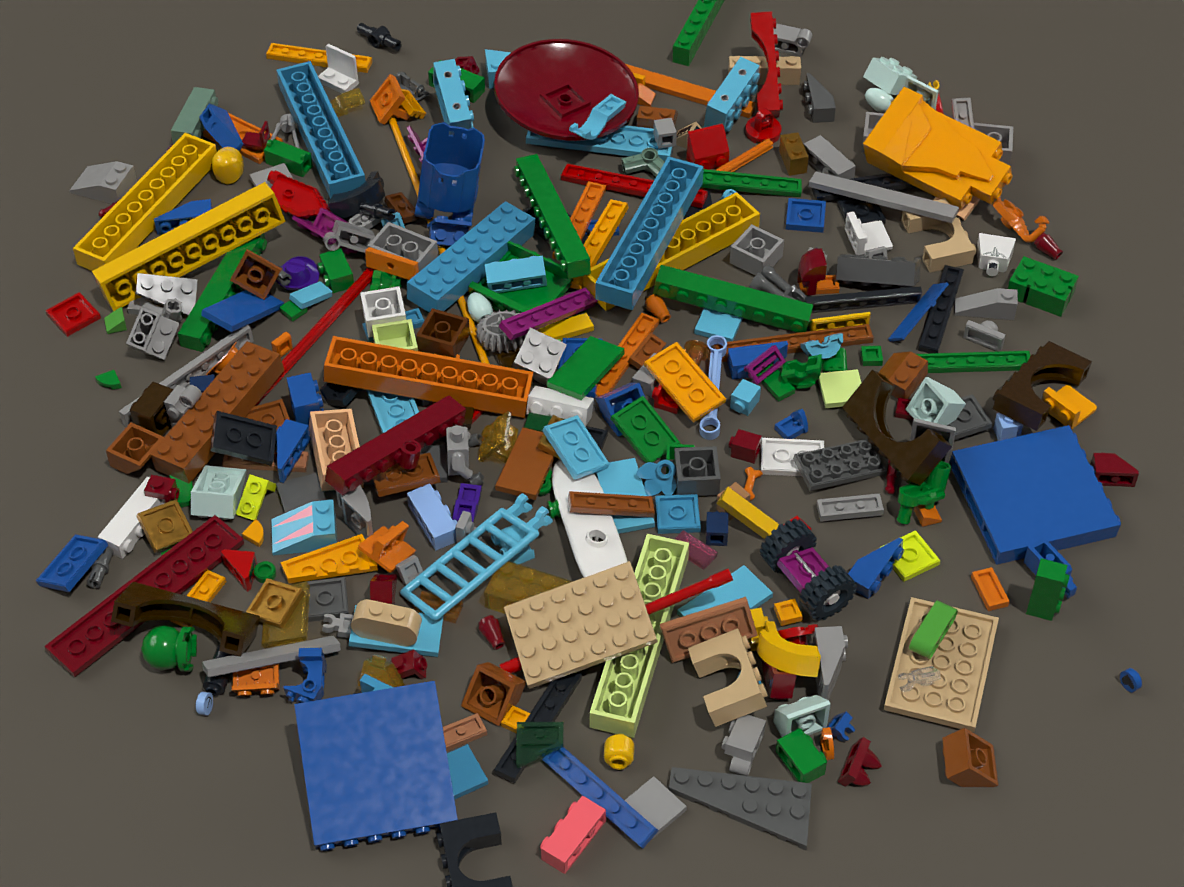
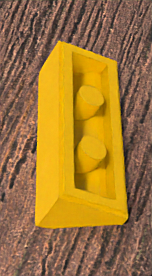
M870 312L812 319L808 323L810 331L869 324L871 314Z
M729 487L725 489L716 503L764 539L767 535L770 536L772 534L771 531L773 529L777 530L779 526L777 522Z

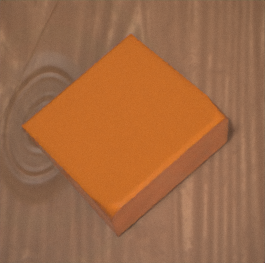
M638 83V104L651 107L656 93L643 84Z
M925 505L914 507V512L922 527L942 522L935 505L931 509H926Z

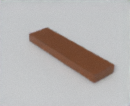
M569 491L568 494L569 510L573 513L654 517L655 514L652 496Z

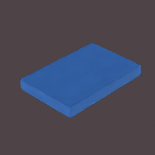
M75 534L37 578L36 582L39 586L70 592L109 546L108 543L103 539Z

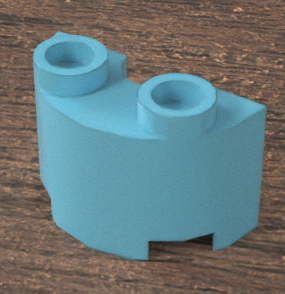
M843 333L824 337L822 344L818 340L801 343L800 346L809 357L822 354V359L830 358L836 355L843 343Z
M515 525L502 529L503 532L518 542L527 535V533ZM491 534L494 545L502 547L500 549L501 555L511 548ZM529 545L508 561L511 567L535 558L534 549L532 550Z

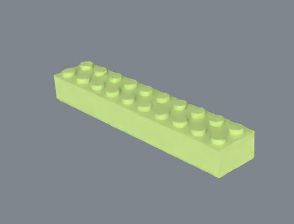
M651 534L646 535L635 570V576L645 604L679 590L689 558L688 542ZM674 605L649 615L658 643L606 661L590 710V728L615 734H624L632 738L635 737L664 641L660 624L670 621Z

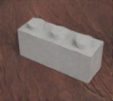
M821 135L803 144L808 154V163L818 172L845 179L854 178L856 168L854 163L848 160Z

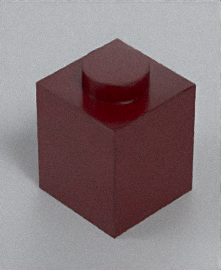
M738 429L736 435L731 436L729 441L731 457L755 464L761 450L762 435Z

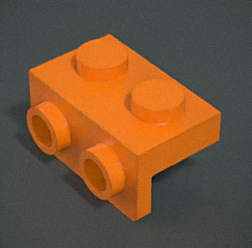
M279 663L233 672L232 691L238 693V696H251V692L260 691L261 695L274 694V690H280Z

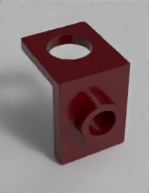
M268 121L264 122L259 133L248 131L245 133L242 140L244 147L265 149L267 141L270 139Z

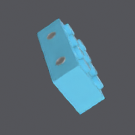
M743 57L739 58L707 104L704 128L723 123L725 133L731 130L733 121L741 115L742 107H747L750 96L755 95L758 90L757 82L760 78V65Z
M455 59L434 62L433 84L444 122L450 126L465 129L474 128L472 122L474 121L473 111H469L468 108L470 106L469 97L464 94V91H466L464 80H460V66L456 65ZM449 131V135H454V131Z

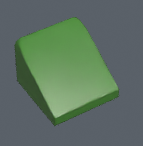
M122 307L104 318L107 334L127 330Z

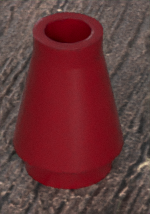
M1042 233L1034 242L1036 249L1052 257L1054 260H1057L1063 253L1050 234Z
M493 615L486 616L478 622V630L492 645L494 650H498L506 644L499 621Z

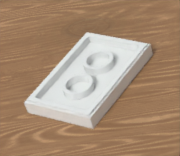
M762 438L761 472L763 475L802 476L793 459L794 455L824 448V441Z

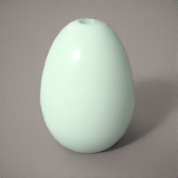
M870 88L865 93L868 104L874 110L885 113L891 105V101L894 100L891 94L879 88Z
M471 293L467 300L469 314L474 321L480 323V319L484 318L485 315H491V312H493L492 306L480 293Z

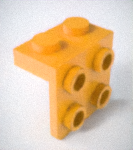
M1065 385L1057 392L1050 387L1043 391L1042 400L1051 405L1049 414L1063 425H1069L1071 430L1092 415L1097 409L1093 402L1069 385Z

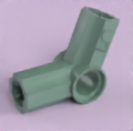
M651 147L645 148L641 154L621 158L624 174L645 170L657 177L665 163L658 156L657 150Z

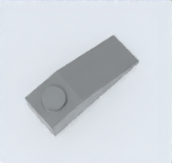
M996 288L956 298L955 316L1014 320L1018 305L1017 290Z

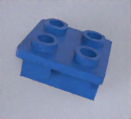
M437 216V218H434L427 224L429 238L437 241V246L450 247L469 231L472 222H467L465 218L449 220L447 216Z

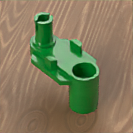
M940 461L921 486L911 483L899 487L897 500L900 503L897 517L899 523H910L914 507L925 505L926 509H931L936 501L945 498V489L951 469L948 463Z

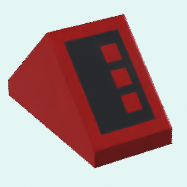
M222 550L221 555L226 568L247 592L251 590L255 576L254 568L257 565L255 552Z

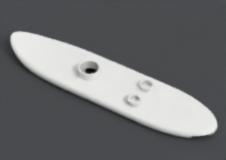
M557 460L552 471L553 492L555 499L558 500L562 521L582 576L587 577L628 562L612 515L573 513L569 510V491L604 493L595 474L592 473L574 480L562 460Z

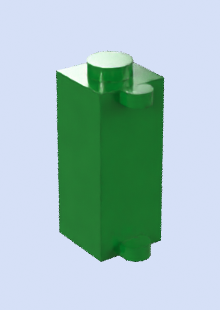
M269 139L267 141V146L264 149L266 164L277 166L285 163L290 173L302 178L313 167L310 152L276 139Z

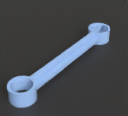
M714 335L707 340V353L710 356L708 378L719 390L722 357L727 352V341L722 336ZM714 344L722 345L723 348L713 349L711 348V346ZM718 408L705 415L700 421V435L706 440L716 439L720 434V421L717 419ZM706 425H713L717 429H715L714 431H707L703 429V427Z

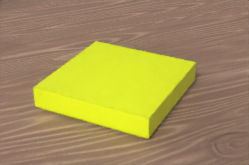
M916 530L900 537L903 539L904 553L900 560H895L892 565L894 571L903 582L940 565V559Z

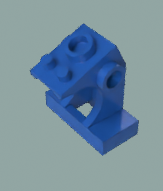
M299 648L298 657L304 674H308V676L300 685L283 686L285 694L289 697L288 701L293 702L294 699L297 700V703L321 700L324 695L325 673H327V663L322 648Z

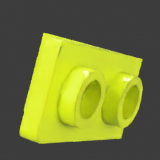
M250 474L236 514L251 520L257 519L267 490L275 492L276 483Z

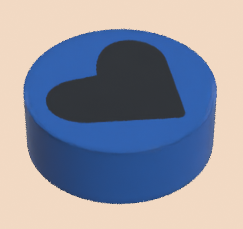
M1128 668L1120 673L1121 684L1127 691L1135 692L1142 687V679L1136 670Z

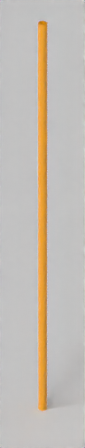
M392 115L388 121L418 197L420 181L395 116ZM432 217V219H426L427 223L431 222L434 219V217ZM438 246V252L442 254L446 250L445 246ZM463 295L457 301L463 317L469 318L470 335L480 362L490 364L484 347L481 346L477 339V329L469 314Z

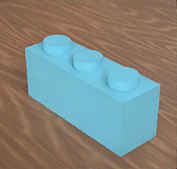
M531 256L529 258L485 264L488 289L496 293L547 286L543 256Z

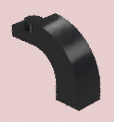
M378 171L371 172L365 183L360 187L348 192L333 194L328 202L330 211L340 218H347L361 213L360 209L366 210L360 207L362 202L376 204L385 197L384 181Z

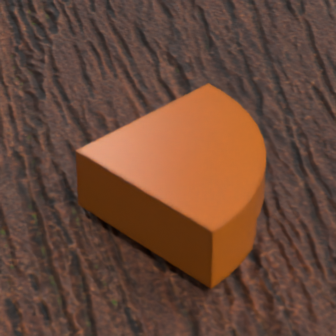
M822 728L820 744L826 759L831 760L834 759V743L831 728Z

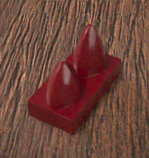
M862 737L852 745L838 783L845 787L850 783L862 786L871 783L868 774L861 765L868 768H881L882 765L878 757L869 749L870 740Z

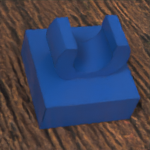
M847 711L834 716L826 727H830L832 737L837 736L841 742L849 740L844 730L849 734L855 731V728L849 724L853 717Z

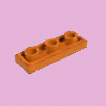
M371 247L365 250L366 267L408 280L419 272L418 262Z

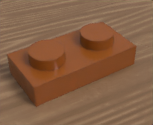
M650 332L629 357L628 362L640 369L653 353H659L665 348L666 342Z

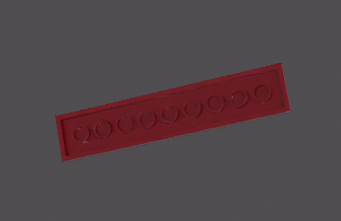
M214 515L44 646L46 652L73 677H76L144 623L140 622L130 627L111 622L114 601L132 582L181 594L198 581L207 570L211 571L223 561L222 550H237L244 545V539Z

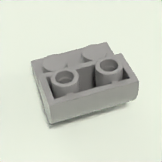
M141 307L126 345L139 352L165 361L180 323Z

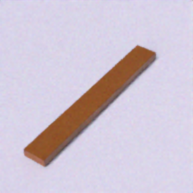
M869 324L730 341L727 342V352L722 357V362H727L728 348L787 341V354L803 352L800 346L801 343L818 340L822 344L824 337L837 333H843L841 347L873 343L874 337ZM714 344V349L723 348L722 345Z

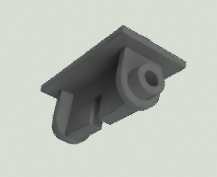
M398 72L396 74L401 89L409 90L417 102L430 94L424 89L422 84L417 83L413 79L411 80L405 72Z

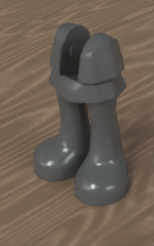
M770 265L765 266L762 272H759L749 285V288L763 290L767 293L802 302L807 297L795 284L792 286L788 284ZM773 284H775L776 286H778V287H779L780 289H782L784 292L780 291V290H779L778 288H776Z

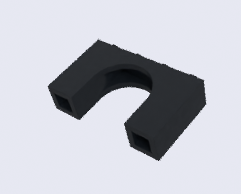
M496 812L440 823L441 833H437L439 848L444 847L445 854H441L443 869L448 868L449 875L445 876L447 887H513L511 876L477 881L465 876L459 868L463 858L470 852L502 845L501 831Z

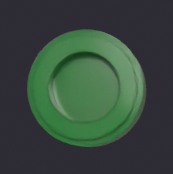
M268 561L258 563L254 568L255 579L260 583H264L267 578L274 580L276 577L275 565Z

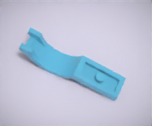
M610 94L592 109L590 116L583 126L578 128V124L574 123L570 126L569 131L585 139H595L602 132L606 123L625 108L626 101Z

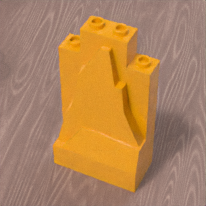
M906 87L902 88L863 142L867 163L939 199L946 198L949 204L957 206L961 210L965 204L968 205L972 196L992 205L994 200L1001 196L1002 189L1011 182L1013 177L1011 166L999 161L1003 155L1002 142L936 111L924 101L923 95Z

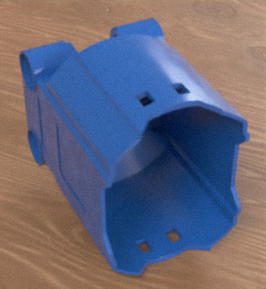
M445 122L431 126L423 153L415 217L432 219L436 209L442 212L453 213L452 220H455V218H465L467 222H472L485 143L484 135L475 128L465 129L450 126ZM449 131H454V135H449ZM462 134H467V138L462 137ZM452 180H457V184H452Z

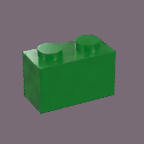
M342 249L319 254L320 262L317 265L320 274L324 273L325 285L330 287L333 291L332 294L347 290L354 283V278Z
M801 728L777 740L776 753L798 782L810 783L825 775L827 765L825 755L816 749L812 738L805 734Z

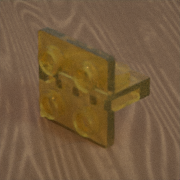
M507 411L502 416H498L493 423L485 426L483 429L482 444L479 448L480 461L483 462L492 455L504 463L507 462L517 440L519 430L510 425L511 412Z

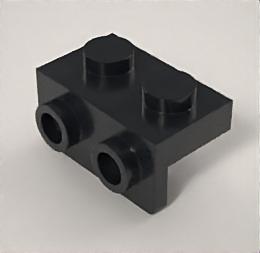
M328 382L320 388V392L328 405L343 407L350 404L354 396L362 390V388Z

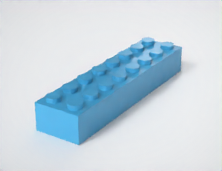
M505 201L407 282V299L429 313L432 308L445 311L469 291L468 286L472 281L478 283L486 276L485 264L498 262L508 251V241L522 246L534 236L535 218Z

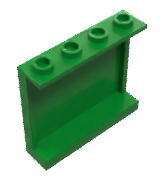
M508 241V251L498 262L541 255L522 247L520 244ZM543 257L547 286L496 293L488 289L487 277L485 276L479 284L472 281L468 289L469 294H482L490 302L492 309L497 312L499 310L501 312L515 310L516 313H522L562 297L572 285L573 278L568 279L566 273L561 271L560 264L550 258Z

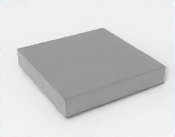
M654 776L625 799L631 807L659 830L654 837L687 810V806Z

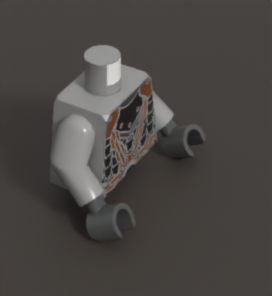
M459 425L446 428L448 476L461 475L465 479H469L472 485L484 484L482 480L484 479L483 474L478 472L473 475V471L469 469L468 445L474 447L482 444L478 440V438H481L480 433L470 435L467 427Z

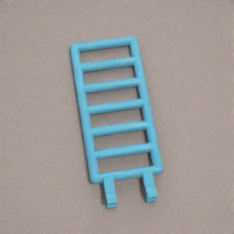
M523 493L520 494L515 504L507 510L500 508L403 587L400 590V595L431 619L438 620L539 536V528L553 522L552 518L546 515L549 513L548 509L542 506L537 510L535 517L527 523L518 516L523 512H529L533 507L526 502L528 497ZM501 518H504L527 533V535L518 542L494 526V524ZM488 531L511 548L501 555L479 540L478 537ZM471 544L493 559L494 562L485 569L461 551ZM456 558L477 573L478 576L467 582L445 566V564L451 559ZM439 571L462 589L451 596L428 578ZM423 585L445 603L434 610L414 595L412 591L418 586Z

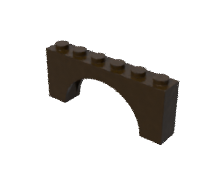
M1048 341L1044 346L1038 348L1035 355L1032 354L1027 363L1022 364L1018 372H1014L1010 381H1005L1001 390L997 389L993 396V401L995 402L992 409L1037 431L1045 423L1051 405L1035 394L1032 385L1045 380H1060L1079 386L1086 379L1092 361Z
M872 369L842 408L848 413L846 415L847 418L858 424L857 429L869 437L868 441L880 449L878 452L884 458L891 461L889 463L890 466L902 473L901 478L909 484L913 482L921 486L952 446L941 434L927 429L914 440L897 442L890 434L886 422L887 403L895 386L885 375Z
M132 582L114 601L111 622L130 627L149 620H173L192 624L212 633L220 641L219 651L241 657L257 635L260 616Z

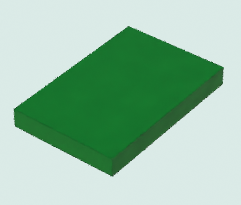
M644 396L630 403L610 418L645 463H654L665 456L667 444H681Z

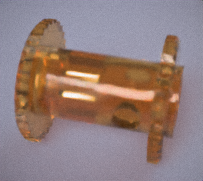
M689 340L684 344L685 352H687L698 367L701 360L710 357V348L705 343L699 340Z

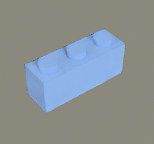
M427 484L408 492V506L435 551L457 542L455 527L458 522L450 517V510L447 505L442 504L438 490L434 491L431 484Z

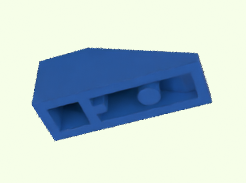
M788 342L728 348L727 363L732 380L748 378L749 373L748 371L745 372L744 367L773 345L777 346L785 359L787 357ZM773 352L772 354H770L767 358H765L758 365H756L753 368V370L760 366L763 362H765L775 353ZM776 358V359H775L773 362H771V363H772V364H775L779 359Z
M288 419L284 421L282 426L278 427L276 432L277 468L279 480L284 483L311 440L309 425Z

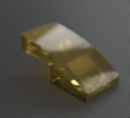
M356 88L337 96L330 103L337 117L347 115L349 108L364 105L365 100L360 89Z

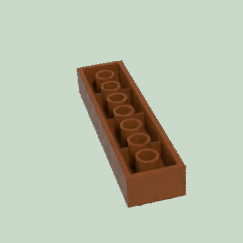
M246 341L204 390L194 406L187 410L151 452L150 456L155 469L188 484L193 481L216 453L210 451L215 413L221 411L245 418L284 371L280 354Z

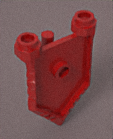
M270 171L267 181L273 184L271 190L275 193L281 210L283 209L287 213L290 212V214L304 219L318 215L320 208L330 211L328 204L317 188L306 185L298 180H293V178H288L279 171Z

